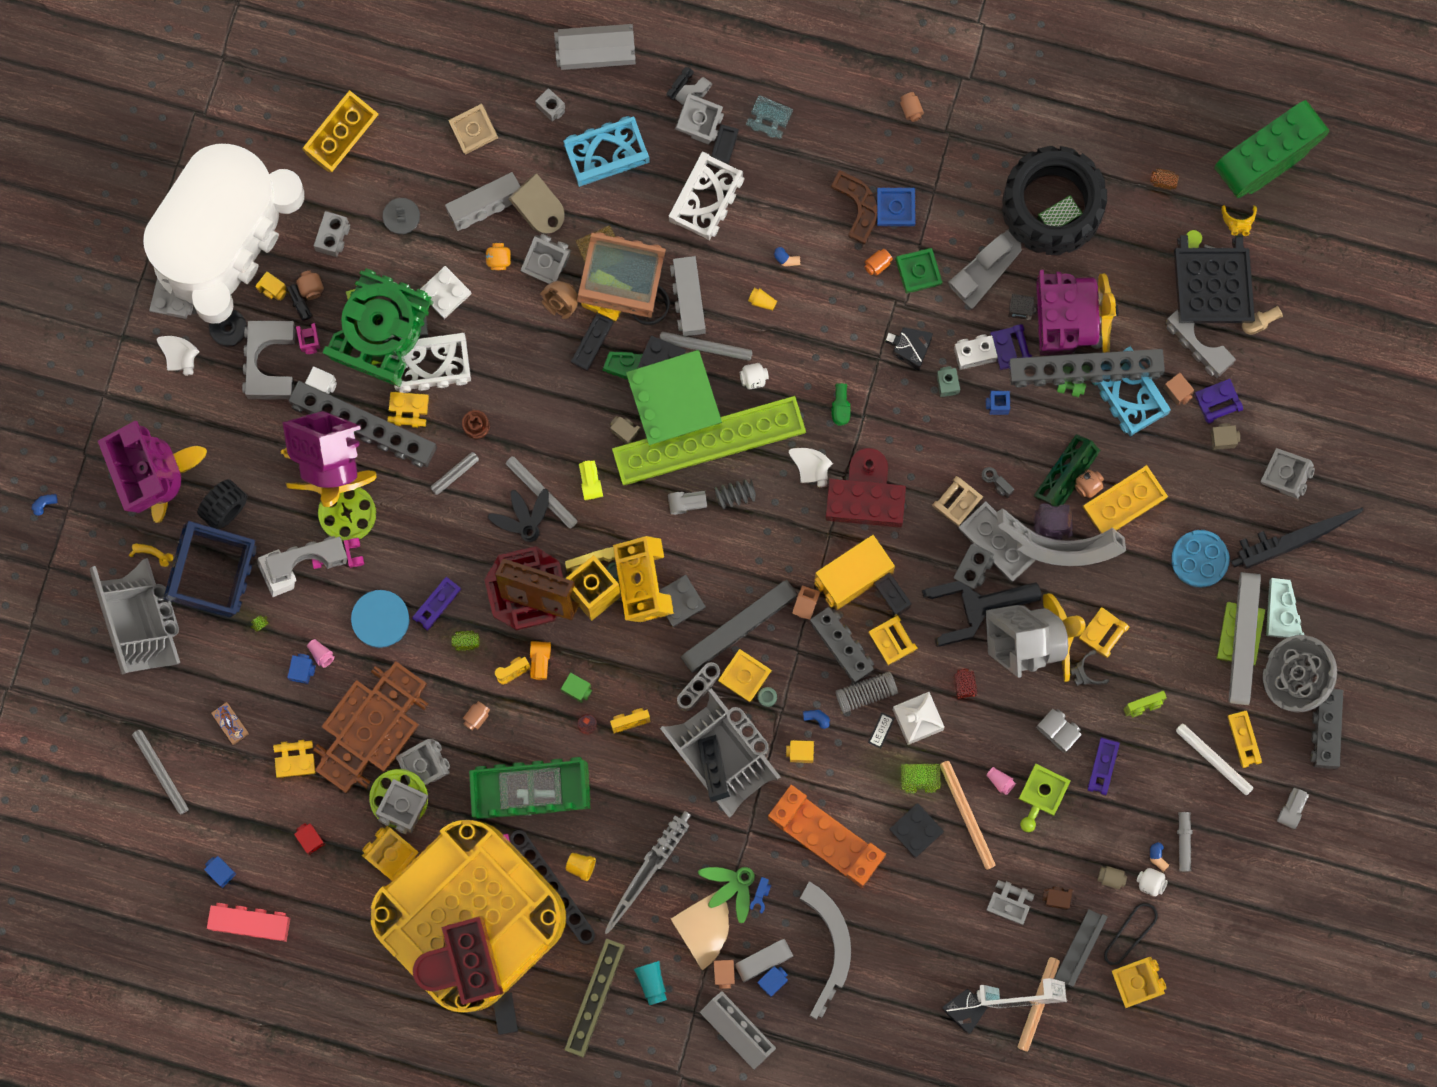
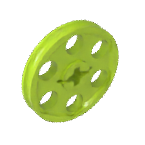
M361 487L353 490L355 495L349 500L344 497L345 492L340 493L335 507H324L320 502L318 509L319 522L323 530L330 537H341L342 542L353 538L361 539L373 528L376 520V507L371 496ZM364 500L370 503V507L367 510H361L359 507L360 503ZM342 504L345 505L348 511L352 510V512L350 513L352 523H350L349 518H347L346 515L342 516L345 513V509ZM326 517H334L335 523L332 526L325 525ZM359 520H367L368 526L365 529L358 528L357 523ZM343 527H348L350 529L349 536L342 537L340 530Z
M394 769L380 775L370 790L369 800L374 815L376 816L375 813L379 807L375 802L376 797L382 796L384 798L388 790L382 785L384 778H389L391 782L393 779L401 782V777L407 775L410 778L409 787L428 795L426 786L421 778L405 769ZM428 799L420 813V818L427 809ZM391 823L389 824L390 827H397Z

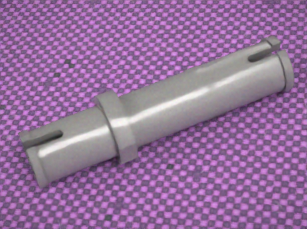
M1179 812V830H1177V834H1179V871L1190 872L1192 871L1191 834H1193L1190 821L1191 813Z

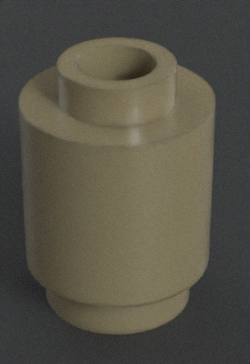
M1101 866L1097 881L1101 882V885L1120 890L1121 886L1125 887L1127 876L1124 875L1125 871Z

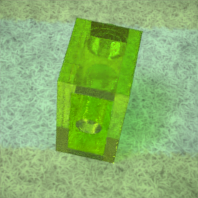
M901 764V790H905V793H917V790H925V793H936V790H940V764Z

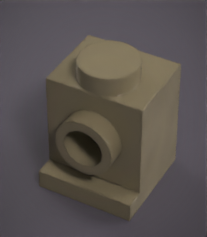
M616 416L610 423L611 433L625 444L631 443L641 432L640 427L637 425L634 428L633 422L628 418L623 419Z

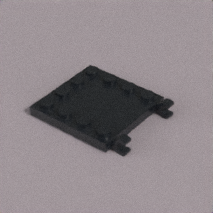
M1180 235V238H1177L1178 248L1174 249L1179 323H1253L1255 315L1249 248H1244L1243 235H1235V238L1232 239L1233 248H1188V235Z

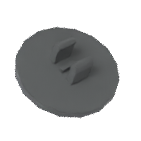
M397 198L390 201L384 208L383 221L389 231L395 234H407L417 227L420 221V212L418 206L413 201L407 198Z

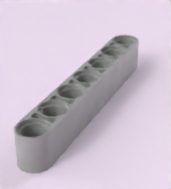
M1241 572L1239 577L1229 688V703L1249 705L1261 582L1260 574Z

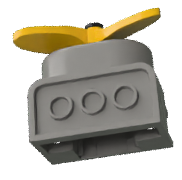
M1051 593L1043 595L1044 608L1030 611L1025 606L1014 605L986 610L988 654L1017 677H1022L1021 671L1029 670L1030 672H1035L1038 668L1045 667L1048 663L1062 661L1064 682L1070 680L1069 651L1073 638L1080 636L1085 630V621L1082 617H1067L1058 600Z

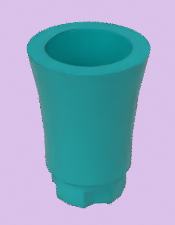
M660 961L634 969L649 1005L667 1000L664 993L666 990L661 975Z

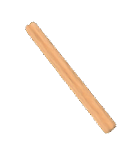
M945 761L940 764V768L985 869H991L995 866V862L950 762Z

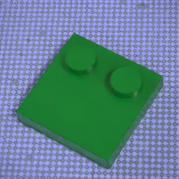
M932 248L896 256L895 260L906 294L942 285L943 282Z

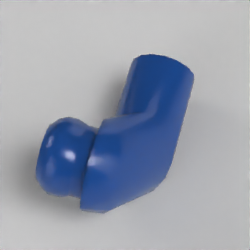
M821 710L803 711L804 721L816 720L820 728L825 729L829 727L830 718Z

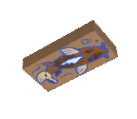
M227 702L211 712L233 745L249 735Z

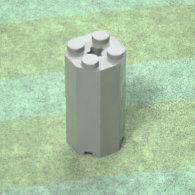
M633 24L558 29V32H554L557 67H561V70L636 64Z

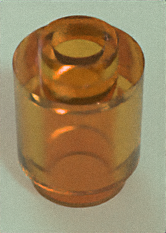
M1157 168L1156 171H1152L1150 182H1153L1154 187L1167 190L1176 189L1179 175L1173 171Z

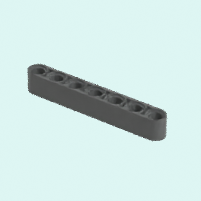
M788 580L783 581L696 644L680 658L691 673L696 672L798 597V593Z

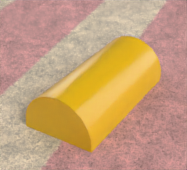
M349 90L302 149L320 167L328 172H333L379 114Z

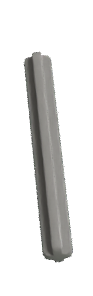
M661 332L660 334L661 340L676 346L748 361L752 358V350L667 332Z
M514 456L507 460L506 465L539 496L545 487ZM549 492L548 508L568 528H573L578 522L577 519Z
M135 731L132 734L133 738L180 815L188 811L186 803L143 731Z

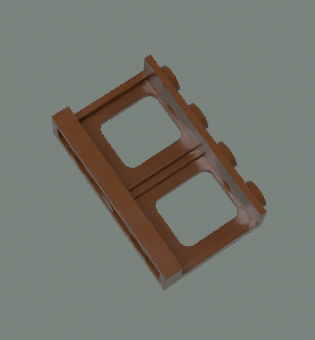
M506 559L502 560L495 573L501 598L568 620L573 619L579 607V603L571 601L570 594L575 586L572 580Z

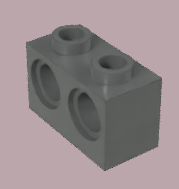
M975 543L971 544L954 578L973 589L978 586L981 587L986 578L984 576L986 569L990 570L995 561L993 559L994 554ZM978 553L984 555L985 560L982 564L976 561ZM969 570L974 571L976 574L973 581L967 578Z

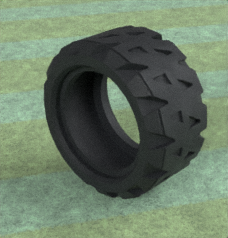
M1054 146L1038 148L1037 152H1029L1022 157L1018 164L1012 168L1007 178L1002 198L1004 221L1009 226V232L1018 242L1024 243V247L1036 253L1046 252L1045 255H1061L1065 252H1073L1081 248L1086 242H1089L1101 224L1107 204L1105 179L1100 169H1096L1094 162L1083 153L1079 155L1075 149L1060 146L1059 149ZM1060 176L1070 180L1078 187L1084 199L1085 209L1082 215L1070 224L1063 226L1046 225L1035 219L1028 211L1024 201V191L1038 178Z

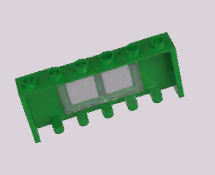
M581 757L570 758V761L563 762V759H553L551 763L533 761L532 765L513 763L512 767H506L505 764H498L490 769H487L486 766L475 767V770H469L472 817L475 819L590 809L588 762L582 760Z

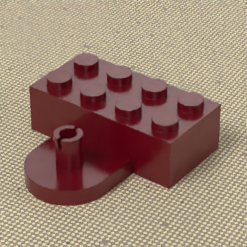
M873 448L859 450L851 459L848 480L829 479L826 521L902 528L906 486L887 484L888 463L880 451Z
M483 916L441 927L446 947L420 955L413 966V977L419 987L426 991H439L457 986L462 1005L504 994Z

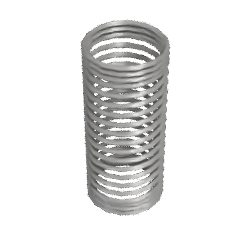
M890 671L882 673V675L879 674V677L876 675L872 679H866V682L863 680V682L860 681L856 685L853 684V686L850 685L835 691L843 713L851 711V707L853 710L855 709L849 692L856 709L858 706L861 708V704L864 707L863 700L865 705H867L866 698L870 704V699L874 703L873 697L877 702V698L880 701V696L884 699V697L887 698V695L890 697V693L892 696L898 694ZM852 690H853V692H854V694H855L857 703H856L855 698H854V696H853Z

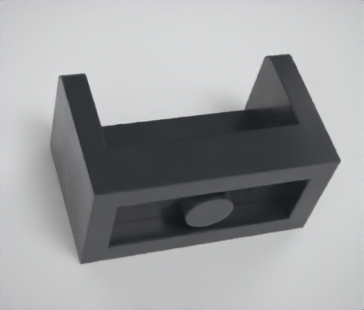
M890 572L874 582V589L879 591L892 610L894 617L911 608L912 603Z

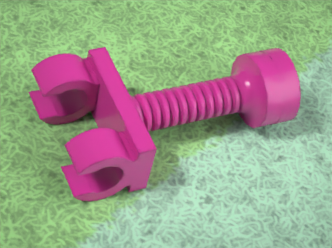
M359 538L344 540L349 567L353 568L364 565L363 556L351 559L350 548L360 547ZM312 559L314 569L322 567L323 563Z

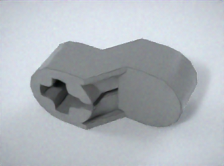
M702 77L695 85H684L675 99L683 105L688 93L702 98L709 91L712 83Z

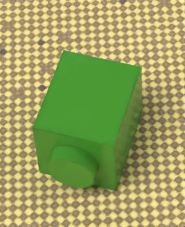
M571 672L561 688L564 694L580 703L584 699L588 700L592 693L590 689L591 684Z

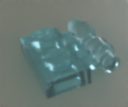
M759 95L751 111V114L756 115L757 118L756 120L749 118L746 125L753 127L752 129L757 132L760 130L767 133L769 137L781 139L783 132L777 130L779 125L786 128L793 109ZM763 119L772 122V126L762 124Z

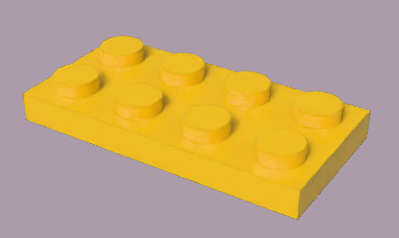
M1146 465L1083 505V509L1100 534L1111 528L1115 530L1120 529L1167 499L1168 496Z

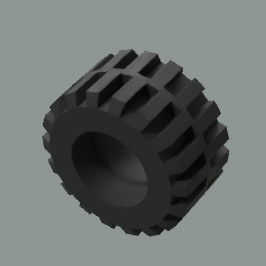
M230 479L224 480L212 488L203 498L197 510V515L211 528L219 530L236 518L243 509L248 496Z

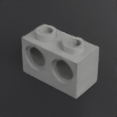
M325 211L314 243L315 251L337 257L338 253L343 251L344 235H348L350 230L347 217ZM334 223L341 224L338 229L331 228ZM329 240L335 241L331 247L325 246Z

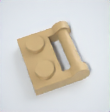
M956 476L952 480V485L932 506L959 527L983 496ZM959 487L962 488V493L948 509L944 507Z

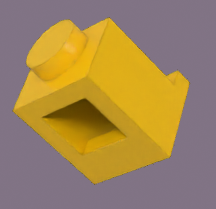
M266 272L255 286L258 292L261 293L263 291V294L271 300L275 298L281 301L287 293L286 285L269 272Z

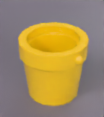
M571 853L566 864V871L587 882L594 870L596 858Z

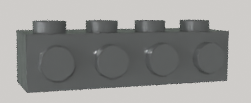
M827 607L810 619V624L853 684H856L874 671L872 667L874 663L869 656L865 657L861 652L863 650L861 644L851 638L850 635L852 633L847 625L843 626L840 623L839 619L841 618L837 611Z
M1333 689L1326 701L1316 707V712H1313L1312 723L1315 724V731H1312L1311 741L1314 743V750L1311 751L1310 757L1311 762H1314L1313 767L1329 769L1340 767L1343 690Z

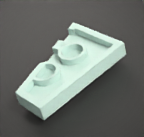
M1276 578L1269 580L1266 636L1288 638L1295 635H1304L1300 625L1301 619L1295 605L1296 600L1291 580Z

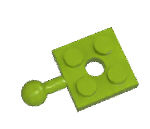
M1035 764L1019 797V800L1032 806L1028 817L1023 818L1020 823V827L1024 832H1032L1035 829V818L1039 810L1052 816L1055 815L1071 780ZM1041 785L1049 786L1050 793L1048 795L1040 793L1039 787Z

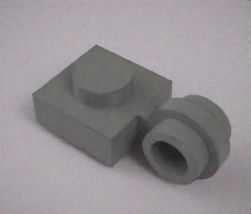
M987 467L982 471V479L987 483L994 482L995 490L1002 497L1005 495L1009 498L1013 494L1014 488L1002 476L999 477L994 468ZM986 473H991L993 476L989 478L986 476Z

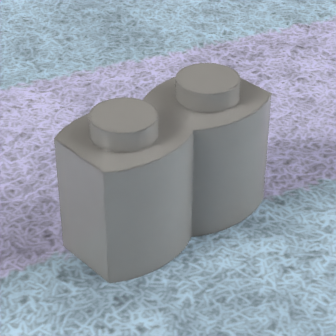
M1052 709L1036 728L1065 753L1082 734L1079 732L1080 728L1075 723L1071 722L1070 724L1065 720L1066 716L1059 709L1056 711Z

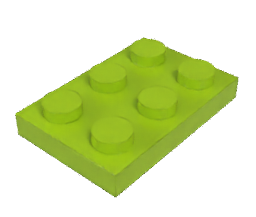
M1226 603L1216 658L1219 660L1232 662L1236 603ZM1258 608L1253 666L1256 665L1265 609Z

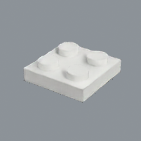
M446 266L420 289L432 297L431 300L434 302L432 307L443 319L472 294Z

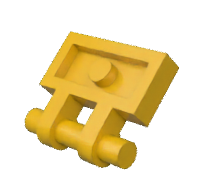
M391 392L389 412H396V416H388L387 421L400 427L401 425H411L412 428H418V426L426 427V419H419L420 414L427 415L429 395ZM403 413L413 414V418H405L402 415Z
M298 740L295 743L281 742V744L273 745L274 753L282 752V757L275 758L277 778L316 774L314 754H306V749L313 748V741ZM299 750L300 755L289 756V751Z

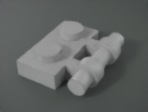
M998 880L996 887L1002 889V893L1000 895L993 892L986 911L1023 925L1030 906L1023 904L1025 899L1032 901L1035 894L1028 892V889L1012 886V883L1008 881L1002 882ZM1008 892L1019 896L1018 900L1015 901L1008 898Z

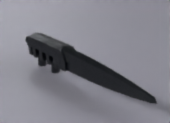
M1363 507L1309 525L1278 539L1276 536L1267 539L1265 532L1262 531L1257 533L1261 543L1251 547L1247 538L1242 539L1240 544L1243 550L1237 552L1238 558L1231 560L1232 566L1235 568L1242 565L1243 568L1248 569L1297 549L1348 522L1363 511Z

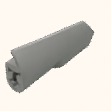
M1009 230L1005 231L986 246L972 262L948 281V285L965 304L973 309L1022 251L1021 242H1018Z

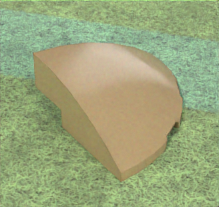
M716 892L671 918L673 925L702 970L717 958L724 942H726L729 931L727 902L714 908L708 906L709 901Z

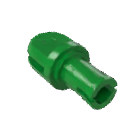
M844 383L835 384V401L832 402V421L839 426L847 424L851 417V403L847 401V384Z

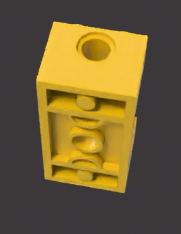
M645 536L613 545L625 620L644 622L674 614L671 595L659 593L654 560L664 558L661 539ZM639 573L641 580L636 584L635 576Z

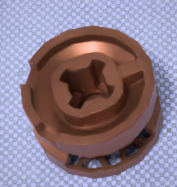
M479 410L469 411L462 419L463 429L466 435L472 439L484 438L490 430L487 416Z

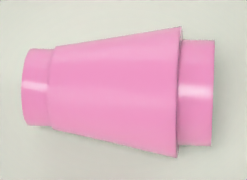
M316 639L308 643L307 648L319 666L325 668L333 662L334 656L332 651Z
M994 767L986 775L998 791L1005 795L1016 784L1013 778Z

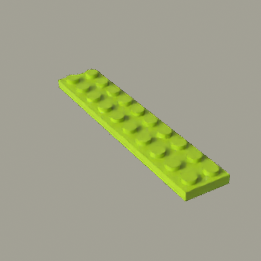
M789 397L721 417L722 423L650 446L647 439L612 448L622 485H628L805 434L806 430L796 397Z

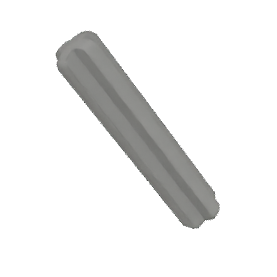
M471 452L431 486V490L436 495L441 493L478 462V456Z

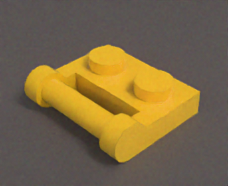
M1101 607L1079 639L1105 658H1108L1113 646L1130 627ZM1113 624L1118 628L1105 646H1100V641Z
M899 616L893 617L868 632L888 666L918 649L915 643L911 642L901 625ZM894 626L906 646L905 649L901 650L889 627Z
M521 657L515 658L510 662L511 665L505 669L503 667L497 668L495 675L498 682L502 685L507 684L531 670L526 657L522 659Z

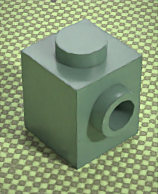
M950 366L940 368L936 375L940 397L958 395L960 393V386L956 368L951 369Z

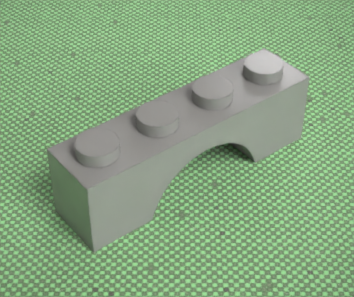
M1178 310L1167 318L1165 323L1167 330L1173 335L1176 334L1184 348L1191 350L1193 358L1205 365V370L1209 375H1214L1218 378L1234 364L1236 359L1224 346L1207 347L1197 340L1194 334L1195 323H1179Z
M331 536L319 543L313 541L301 548L295 546L287 549L286 552L270 553L266 557L265 564L271 583L274 584L291 579L294 566L302 560L314 559L320 561L327 569L346 564L347 556L341 537L335 538V536Z

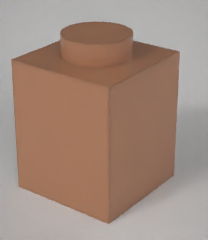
M1181 373L1173 377L1163 387L1177 406L1180 403L1186 404L1193 398L1191 395L1194 389Z
M802 585L792 614L810 620L820 592Z
M733 960L714 961L715 986H719V989H731V985H735Z

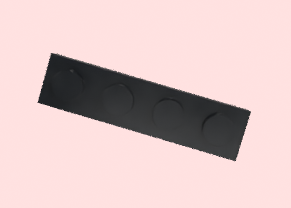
M712 735L698 740L711 803L730 797L717 736Z

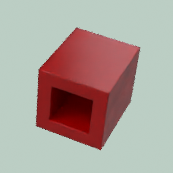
M305 823L296 829L297 832L294 835L308 855H311L325 845L311 823L308 825Z

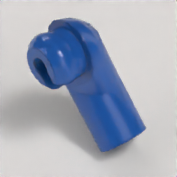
M57 495L40 496L32 504L34 515H42L44 512L43 508L46 505L58 503Z

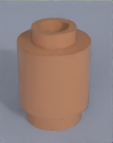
M914 92L903 95L900 98V104L906 119L911 120V122L920 120L924 111L918 96H915Z
M478 701L471 706L462 718L465 721L463 724L472 731L474 728L478 730L489 716L490 709Z

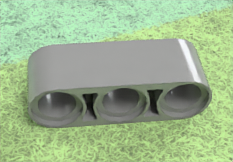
M710 662L704 665L678 695L677 704L681 710L690 711L719 679L720 669L717 664ZM709 668H714L717 674L709 677L706 671ZM702 683L704 685L703 690H694V684ZM683 697L691 699V703L688 706L681 704L680 701Z
M782 939L735 964V967L742 981L746 982L792 958L793 954L786 940Z

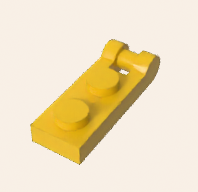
M1247 710L1228 715L1227 718L1242 768L1249 767V764L1255 763L1257 765L1262 763ZM1251 750L1253 756L1247 757L1245 752Z

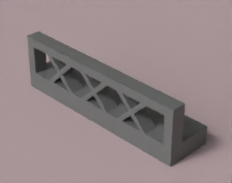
M1088 909L1058 969L1055 980L1065 982V986L1069 988L1074 987L1108 916L1104 914L1099 915Z

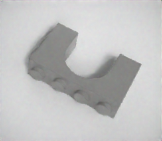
M248 321V327L244 329V336L247 338V345H244V356H247V363L243 364V374L246 375V382H243L242 391L248 399H290L294 391L293 378L264 375L257 368V358L259 353L269 345L295 344L296 325L294 321Z

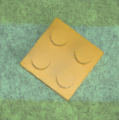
M739 649L718 682L750 703L772 670Z
M643 708L633 710L632 714L628 716L624 714L614 716V720L610 721L613 733L651 722L648 709L643 710Z

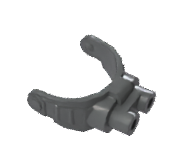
M1096 650L1090 651L1080 662L1075 664V667L1070 668L1071 675L1076 677L1074 679L1076 686L1080 684L1104 685L1109 683V679L1094 681L1087 677L1084 672V660L1090 655L1097 653Z

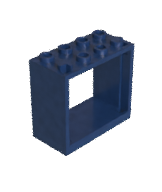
M188 521L182 528L163 599L228 618L234 616L239 612L242 601H239V599L245 593L247 583L244 581L251 572L252 564L249 563L256 553L257 546L254 545L256 540ZM193 534L243 548L227 607L177 593Z

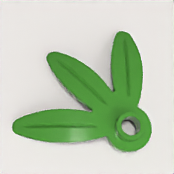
M718 867L698 870V874L708 880L718 882L729 881L728 884L724 885L713 895L708 906L710 908L717 907L728 901L738 892L736 915L739 923H744L750 906L748 886L754 881V872L748 867H742L737 872ZM747 874L748 880H742L741 875Z

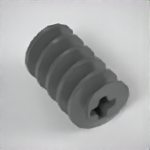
M744 479L743 485L736 481L735 487L728 483V489L721 485L720 491L717 487H714L718 505H721L723 509L726 508V503L733 507V501L739 506L741 499L746 504L748 503V497L753 502L755 501L756 494L752 479H750V483Z

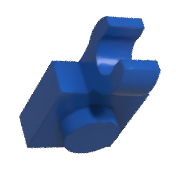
M761 877L755 898L750 904V910H753L755 904H759L761 906L760 913L764 912L765 905L762 899L769 894L771 885L768 884L769 879Z

